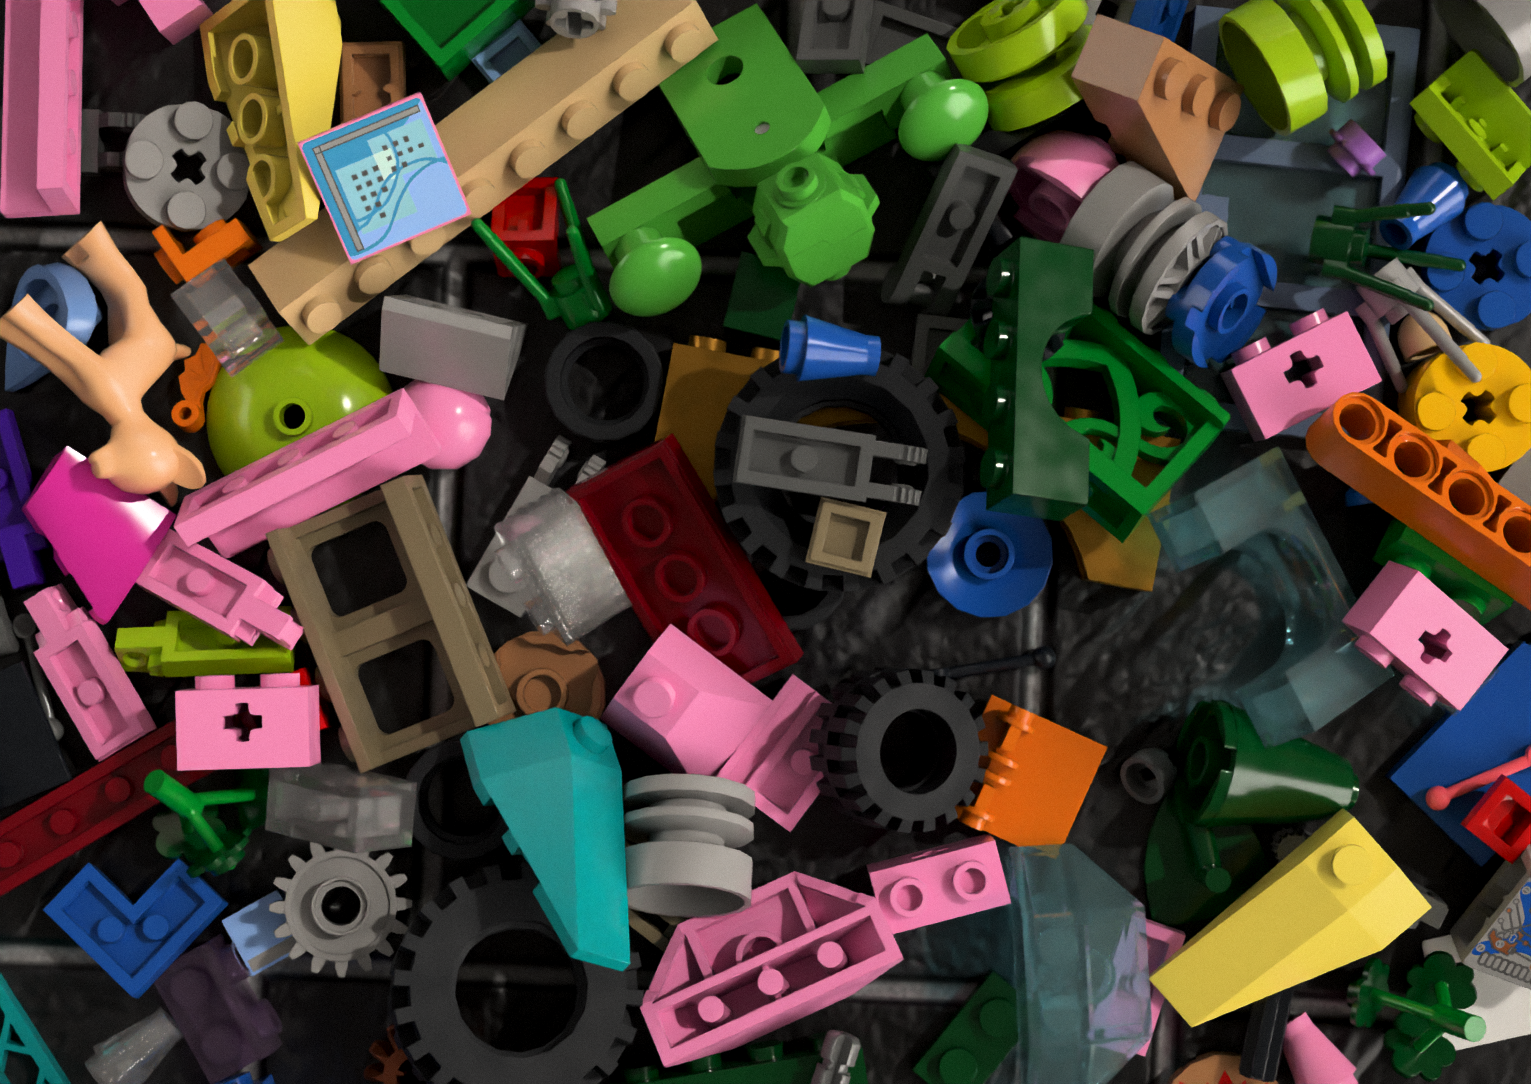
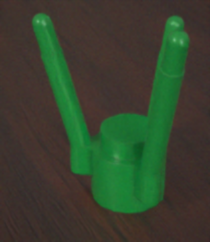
M558 178L554 182V187L567 227L566 234L575 264L562 268L552 277L551 282L554 288L551 292L546 290L480 218L473 219L471 227L536 298L547 320L562 316L568 329L574 330L590 322L602 321L612 311L613 305L592 263L567 183L563 178Z

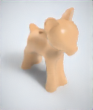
M100 221L72 245L61 258L88 278L101 292L108 306L109 346L99 355L61 327L29 294H26L0 318V338L45 366L85 405L101 414L111 425L109 441L100 449L92 452L88 458L92 474L96 478L109 479L112 484L124 492L134 494L159 492L168 505L173 507L178 498L177 485L188 489H199L206 483L204 467L189 450L178 445L175 438L168 431L155 423L143 411L141 398L173 361L190 356L191 348L184 344L176 343L170 332L160 322L149 304L146 286L119 252L102 221Z

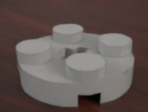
M194 101L179 105H167L153 111L140 121L127 140L122 160L124 171L122 175L124 189L129 200L144 218L156 226L163 224L170 230L200 232L203 228L217 220L224 219L227 221L239 210L246 200L249 191L246 177L250 163L244 148L234 147L231 144L226 131L232 122L220 112L209 109L204 104ZM179 152H182L186 157L197 155L203 162L199 169L200 175L204 178L203 181L197 185L188 178L180 183L177 182L171 174L177 167L176 161L172 156Z

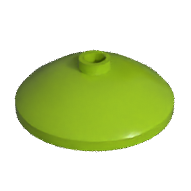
M290 325L266 331L247 341L237 349L217 375L215 384L210 392L206 414L207 434L212 454L224 476H227L393 393L392 386L385 372L379 371V363L360 344L339 332L330 330L309 346ZM293 405L301 406L305 413L303 424L296 429L288 428L284 422L286 410ZM359 494V495H357V496H355V497H353V498H351V499H349V500H347V501H345V502H342V503H340V504H338V505H336V506H334V507H332V508H330V509H328V510H326V511H324V512L330 511V510L335 509V508H337V507H339V506H342V505H344V504H347V503L353 501L354 499H356L357 497H359L361 494Z

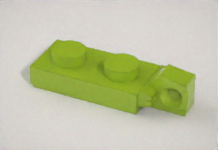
M278 606V610L291 616V606ZM180 610L167 611L166 619L154 622V627L117 628L114 649L121 666L126 672H147L152 676L186 677L293 672L296 645L290 651L262 634L259 635L253 646L243 641L238 643Z

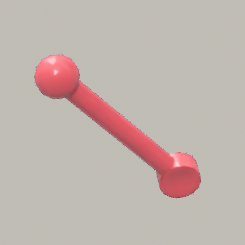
M1531 745L1525 750L1524 756L1450 787H1431L1425 796L1426 804L1432 810H1444L1449 806L1452 799L1495 782L1501 774L1507 777L1530 767Z

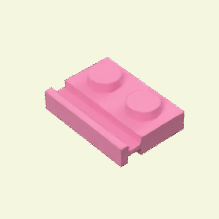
M793 673L774 697L767 711L716 775V777L742 783L755 791V806L789 832L793 830L821 792L816 783L824 777L823 772L811 770L809 756L818 754V743H811L809 739L811 728L821 729L823 719L816 716L821 703L833 704Z

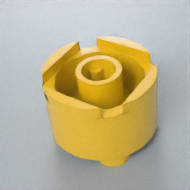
M1475 342L1459 346L1482 374V379L1477 383L1471 382L1444 352L1422 361L1407 376V391L1398 394L1397 408H1399V416L1434 440L1451 439L1487 472L1496 471L1511 465L1530 449L1531 369L1521 358L1507 349L1486 343ZM1471 398L1476 405L1473 412L1477 419L1465 422L1462 417L1466 414L1467 407L1461 401Z

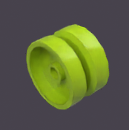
M994 0L963 22L951 35L946 49L960 75L966 80L979 82L978 85L984 90L989 105L987 123L993 131L1009 132L1032 126L1055 116L1083 98L1071 75L1093 24H1083L1089 9L1085 0Z

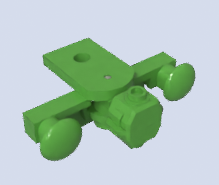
M757 3L717 24L712 29L718 40L657 85L700 157L586 218L614 269L609 283V292L613 302L622 311L639 317L657 316L675 309L693 293L700 280L702 263L695 247L753 215L755 216V225L747 238L763 266L781 267L789 278L809 287H813L824 280L833 281L842 278L849 272L852 265L868 257L875 232L872 216L880 204L877 194L863 174H849L842 167L897 138L894 129L898 127L900 144L910 156L929 162L945 160L956 143L970 146L981 134L989 112L988 99L984 90L973 81L953 79L946 58L928 33L867 65L864 74H851L817 93ZM741 73L734 81L728 84L717 85L725 76Z

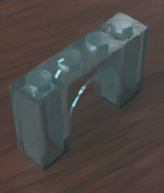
M1279 446L1229 468L1147 514L1176 573L1233 549L1253 559L1265 571L1276 588L1286 621L1284 649L1280 658L1272 667L1236 690L1265 749L1316 732L1395 675L1390 664L1386 669H1383L1354 647V644L1360 637L1341 622L1357 602V599Z

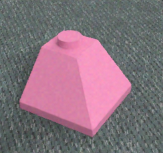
M670 624L627 678L600 719L671 773L700 774L715 777L773 701Z

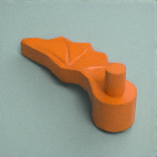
M229 335L219 337L213 344L201 343L196 354L184 360L185 371L178 378L185 400L176 403L171 412L174 423L184 432L195 433L204 425L203 401L205 394L214 386L221 366L235 343Z

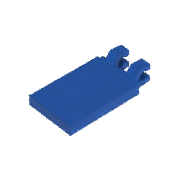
M1517 640L1462 710L1459 711L1451 707L1385 775L1463 853L1480 867L1496 852L1460 823L1494 782L1452 799L1449 806L1441 811L1429 808L1426 804L1425 796L1427 791L1433 786L1450 787L1525 755V750L1531 745V642L1527 644L1525 641ZM1531 766L1507 776L1531 796Z

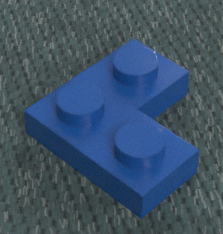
M178 858L136 903L131 901L95 865L88 862L43 911L131 997L139 999L229 903L200 875L190 878L186 873L190 866Z

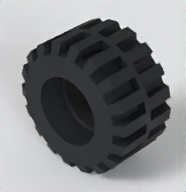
M875 667V671L861 670L852 674V683L839 682L830 691L835 698V702L833 704L821 703L816 716L822 718L823 723L821 729L811 728L809 739L811 743H818V754L809 756L811 770L823 772L824 777L816 784L822 795L835 797L831 806L840 814L852 816V821L903 833H910V831L921 833L935 830V822L948 824L957 818L955 806L968 807L976 796L970 790L972 783L983 782L986 769L978 767L980 755L988 756V741H980L978 731L986 728L981 714L969 712L975 703L967 692L955 691L957 683L947 676L934 675L933 671L922 669ZM903 713L914 729L916 754L912 766L906 775L898 782L892 784L886 777L881 765L880 746L887 727L896 717Z

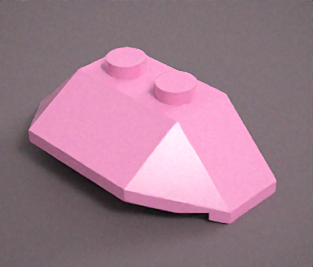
M793 871L752 890L751 906L742 912L725 916L693 917L679 923L661 958L649 990H646L644 994L643 1005L640 1007V1010L663 1066L667 1068L735 1049L843 1000L904 960L877 898Z

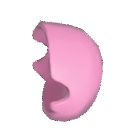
M416 379L404 386L405 391L441 444L440 454L422 463V465L430 469H459L480 456L491 435L492 423L490 417L491 410L483 395Z

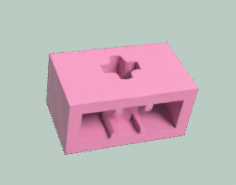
M1324 308L1319 309L1288 325L1293 337L1273 347L1270 346L1267 338L1264 337L1231 354L1236 366L1220 373L1254 442L1268 439L1329 408L1342 395L1351 392H1361L1382 381L1348 311L1328 318ZM1292 360L1294 362L1306 360L1311 371L1302 376V382L1298 380L1288 383L1283 373L1293 366Z
M1390 560L1341 621L1360 637L1354 644V647L1383 669L1392 664L1404 675L1399 685L1412 697L1428 707H1431L1437 700L1461 711L1509 650L1420 571Z
M300 673L260 674V686L235 687V675L195 676V688L175 691L177 771L310 767L321 762L319 685H300ZM247 709H249L250 714L262 715V727L251 730L250 734L247 727L236 726L235 714L246 712Z
M989 833L866 865L874 896L877 898L893 934L1011 904L996 842Z

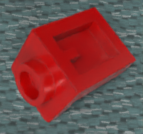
M535 177L492 209V232L504 242L536 279L539 277H553L561 270V258L558 249L560 203L554 187V182L558 177ZM493 253L498 275L516 278Z

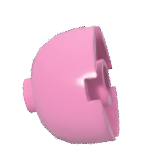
M1066 130L1046 132L1031 138L1012 157L1011 160L1018 171L1005 198L1011 193L1013 200L1020 207L1013 217L1025 230L1038 240L1060 243L1071 218L1085 197L1103 177L1120 164L1110 145L1099 137L1087 136L1082 133Z

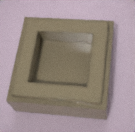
M821 497L805 562L871 578L887 512Z

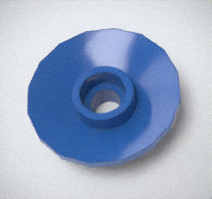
M973 492L963 497L958 502L951 520V527L946 535L929 552L927 557V571L937 592L957 610L980 618L1007 616L1028 606L1045 587L1053 565L1052 538L1041 518L986 511V492ZM984 542L994 544L999 551L998 561L991 567L982 566L976 559V550Z

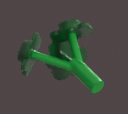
M268 768L235 769L236 785L232 789L193 793L160 769L149 773L143 785L145 792L167 806V811L157 813L152 820L153 828L159 834L156 839L158 853L163 858L170 860L178 859L184 855L186 860L194 862L186 871L190 878H195L205 871L211 872L213 876H218L234 869L236 864L246 854L243 848L249 842L248 836L252 833V830L257 829L259 826L270 825L272 822V810L275 809L278 803L279 788L274 777L268 774ZM233 803L235 807L239 808L238 816L242 828L238 830L232 829L227 832L225 824L217 818L219 813L217 805Z
M1434 951L1425 957L1423 965L1415 964L1407 969L1406 978L1410 985L1405 990L1404 998L1389 993V986L1386 983L1390 972L1389 965L1382 963L1378 958L1371 957L1367 961L1364 970H1359L1354 974L1348 987L1347 1004L1349 1007H1352L1350 1023L1357 1027L1364 1026L1370 1028L1375 1021L1376 1014L1384 1006L1402 1011L1394 1018L1393 1029L1388 1030L1383 1036L1385 1047L1393 1052L1391 1056L1393 1069L1404 1078H1413L1419 1074L1425 1081L1433 1082L1441 1076L1442 1068L1450 1066L1456 1058L1455 1047L1448 1039L1442 1037L1444 1033L1471 1042L1480 1041L1486 1033V1023L1482 1017L1459 1010L1469 1008L1477 1000V990L1471 982L1474 979V970L1462 962L1455 963V959L1448 952Z

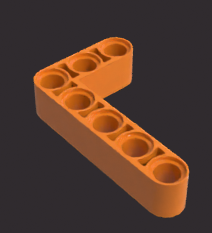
M1351 392L1342 395L1308 427L1305 436L1306 448L1311 458L1322 468L1531 611L1530 505L1388 407L1364 393ZM1342 427H1344L1349 432L1351 437H1349L1343 431ZM1396 464L1403 470L1404 474L1398 469ZM1451 502L1456 506L1458 511L1452 506Z

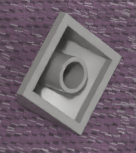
M407 294L384 296L381 313L379 371L504 400L526 337L528 323Z

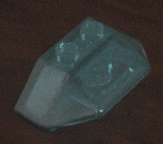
M1072 843L1007 847L1021 1083L1107 1084L1153 1037L1145 906Z

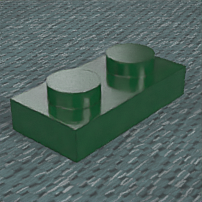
M991 968L911 1065V1068L928 1084H984L1042 1014V1010Z

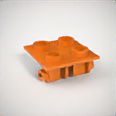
M991 694L982 714L986 728L978 731L979 740L988 741V756L980 755L978 767L986 769L982 783L973 782L970 790L976 795L968 807L955 806L958 815L957 819L972 828L986 831L1056 863L1108 747Z

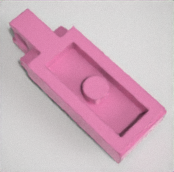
M172 529L167 531L135 582L148 593L238 643L243 641L253 646L259 635L262 634L271 641L292 651L304 632V627L295 623L291 616L277 609L284 597L276 592L264 579L197 543L187 547L179 534Z
M62 584L45 588L23 602L40 632L35 634L39 649L33 653L95 760H98V762L103 761L157 729L155 722L98 624L93 618L91 619V615L84 606L79 608Z

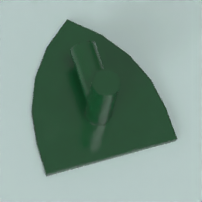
M1182 772L1180 777L1184 778L1185 773ZM1171 791L1165 795L1148 833L1143 868L1151 919L1171 927L1218 916L1271 869L1260 840L1249 825L1196 827L1179 821L1173 808Z

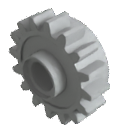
M337 835L334 842V850L325 852L317 839L311 841L310 848L313 858L305 862L302 858L292 854L288 861L296 871L292 879L276 877L273 884L286 892L285 900H278L269 904L270 912L285 914L286 922L274 930L275 937L282 938L290 935L294 937L296 942L288 955L292 960L300 957L306 951L312 954L311 972L317 974L327 960L335 962V970L338 977H345L348 961L356 959L365 972L372 970L369 953L377 949L382 954L390 957L394 951L386 937L390 932L405 934L408 930L404 923L395 919L397 911L412 907L411 899L396 897L395 889L404 884L408 879L405 873L391 876L386 873L385 869L393 858L389 852L380 855L376 860L370 858L368 855L371 841L364 838L356 851L347 850L344 835ZM335 887H347L358 895L360 908L357 915L351 921L335 923L324 915L322 900L329 890Z

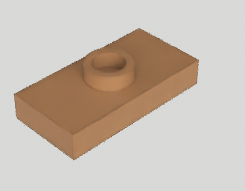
M403 41L342 42L339 66L341 124L407 97L406 48Z

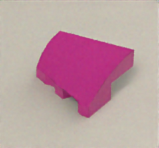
M66 446L53 457L21 509L36 533L43 535L49 540L53 547V559L65 576L72 575L93 608L88 611L93 620L101 625L108 623L177 516L145 494L124 492L112 484L109 479L96 478L92 474L88 458L69 446Z

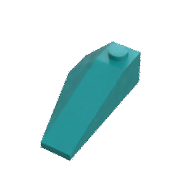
M555 707L467 731L460 739L473 789L483 806L496 805L509 828L501 837L511 855L522 854L534 871L539 882L535 885L533 894L569 957L623 972L631 962L622 771L607 725L594 717L581 716Z

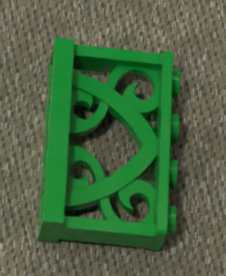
M1093 303L1092 313L1066 331L1063 340L1065 345L1048 360L1042 362V380L1046 395L1052 405V384L1044 367H1072L1102 374L1112 402L1114 424L1097 418H1078L1065 423L1081 435L1100 437L1097 442L1099 449L1090 442L1088 505L1083 507L1082 510L1121 543H1124L1143 519L1212 445L1231 416L1209 392L1196 387L1170 366L1160 352L1147 347L1122 327L1108 310L1098 307ZM970 318L957 332L954 331L938 347L924 377H930L939 387L937 390L988 432L989 423H985L982 417V402L985 391L990 385L991 360L987 359L983 353L974 347L980 340L974 331ZM1153 413L1170 427L1159 425L1155 421ZM1170 428H1173L1184 437L1183 443L1180 445L1166 448L1158 447L1142 440L1141 434L1152 438L1165 435ZM1137 456L1148 462L1166 466L1147 488L1131 476Z

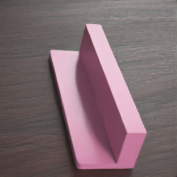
M6 0L0 189V211L5 218L80 214L84 0Z
M401 388L185 496L173 527L187 547L209 537L222 557L231 558L267 540L265 534L275 529L289 528L304 522L438 456L441 444L405 389Z

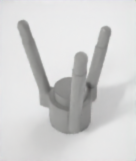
M1397 257L1373 274L1375 277L1431 299L1434 302L1433 310L1464 337H1467L1473 343L1490 344V340L1427 286L1411 266L1406 269ZM1360 286L1355 288L1364 299V302L1354 310L1368 326L1387 373H1389L1398 393H1405L1408 384L1380 318L1383 316L1393 325L1409 313L1471 382L1477 383L1482 379L1481 372L1427 311L1403 304Z

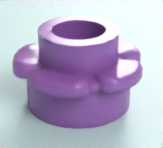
M1350 118L1338 131H1335L1333 128L1329 130V135L1335 142L1326 151L1352 178L1361 170L1369 176L1376 174L1372 168L1386 154L1355 121Z

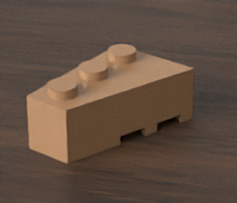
M1097 14L1071 78L1094 119L1106 124L1112 135L1108 140V144L1114 153L1124 156L1127 162L1132 160L1172 185L1175 200L1188 197L1196 202L1225 132L1233 127L1241 109L1240 97L1245 87L1164 36Z

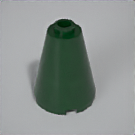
M1211 699V702L1204 700L1198 702L1186 718L1177 741L1175 753L1186 755L1183 770L1185 775L1184 778L1180 777L1181 775H1177V780L1171 789L1175 813L1179 821L1196 827L1325 822L1342 808L1346 811L1351 810L1358 798L1359 779L1353 773L1352 765L1348 759L1223 700Z

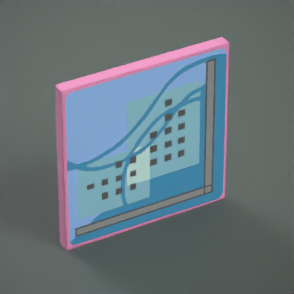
M421 92L297 142L351 265L472 214Z

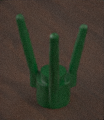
M1432 202L1363 208L1334 205L1332 216L1317 215L1313 226L1309 247V265L1322 267V277L1348 281L1423 311H1431L1433 309L1434 302L1431 299L1351 266L1363 267L1366 257L1392 261L1397 257L1404 264L1458 272L1466 269V262L1463 259L1408 249L1400 250L1395 247L1369 243L1370 228L1359 227L1361 222L1431 215L1436 210L1435 204Z

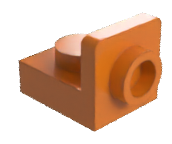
M237 218L228 223L224 219H220L203 228L193 238L196 246L189 251L178 235L163 224L152 231V234L162 247L154 255L167 275L176 284L185 279L188 284L200 291H203L263 248L250 228Z

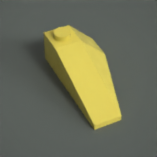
M232 0L199 25L208 85L215 101L226 102L233 120L226 131L232 146L242 147L245 150L250 163L246 182L270 241L282 242L318 219L321 195L297 142L331 129L343 45L341 37L342 25L337 12L336 0Z
M1342 808L1147 977L1192 1028L1383 950L1432 907L1356 818Z

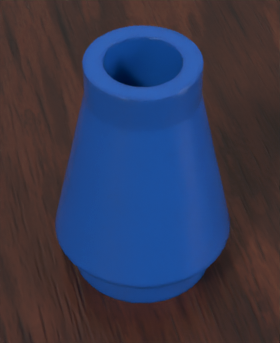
M1434 162L1428 166H1421L1415 169L1395 204L1432 202L1435 204L1436 210L1431 215L1382 220L1379 228L1384 240L1392 247L1406 250L1420 238L1458 217L1463 212L1465 200L1468 197L1467 183L1463 180L1459 171L1442 162Z
M803 315L800 321L788 319L785 321L779 350V369L781 373L794 374L797 382L856 375L876 376L881 357V340L879 336L865 335L808 315Z

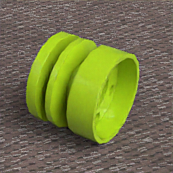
M1249 0L1223 15L1218 22L1219 37L1226 59L1237 82L1245 87L1243 90L1245 96L1261 119L1275 133L1285 137L1318 119L1328 111L1327 94L1334 100L1346 103L1359 93V88L1368 90L1381 83L1387 77L1388 62L1383 42L1362 0H1278V4L1273 0Z

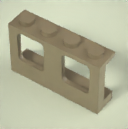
M422 474L401 476L380 485V490L292 527L275 529L265 534L271 547L267 551L270 569L278 582L286 585L294 608L291 610V617L295 623L304 627V632L300 639L306 644L309 643L318 665L314 672L316 684L319 685V691L327 702L333 703L341 723V727L338 729L341 747L347 758L351 762L357 763L360 774L516 711ZM375 521L381 522L388 530L407 579L406 587L402 592L345 616H338L330 607L312 562V551L316 546ZM419 640H427L435 648L453 693L454 704L447 712L391 734L384 733L377 725L359 680V668L363 663Z

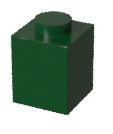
M741 251L723 324L724 332L780 346L783 326L787 319L792 320L801 283L789 278L781 267L763 266L756 253L752 254Z

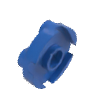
M1480 202L1465 208L1458 217L1427 235L1421 247V252L1463 259L1466 262V269L1458 272L1419 266L1418 268L1421 267L1422 281L1471 322L1479 331H1494L1519 322L1531 313V221L1527 217L1503 205ZM1490 253L1497 260L1495 268L1499 275L1496 281L1487 278L1479 284L1472 279L1476 268L1469 260L1473 254L1484 257Z
M1231 236L1221 238L1213 246L1209 254V260L1196 274L1192 282L1184 285L1175 295L1173 294L1166 305V317L1174 321L1172 344L1175 351L1200 368H1208L1206 360L1209 358L1221 364L1230 359L1232 353L1244 346L1259 326L1266 312L1265 309L1257 305L1263 286L1274 292L1277 281V266L1272 256L1250 243L1239 242Z

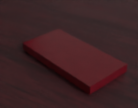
M673 433L580 481L563 493L653 643L672 624L750 684L798 662L804 652Z

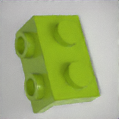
M1471 49L1409 103L1417 112L1414 115V119L1424 135L1436 144L1443 142L1458 159L1456 168L1463 180L1477 192L1484 190L1493 201L1513 186L1525 170L1531 166V110L1479 50Z

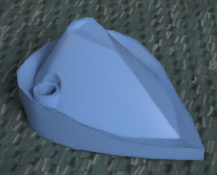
M59 262L47 265L36 264L28 268L19 280L12 307L26 294H29L61 327L84 345L87 344L95 326L103 320V312L101 306L96 303L95 295L88 280L76 268ZM7 342L5 362L6 392H15L51 372L38 361Z

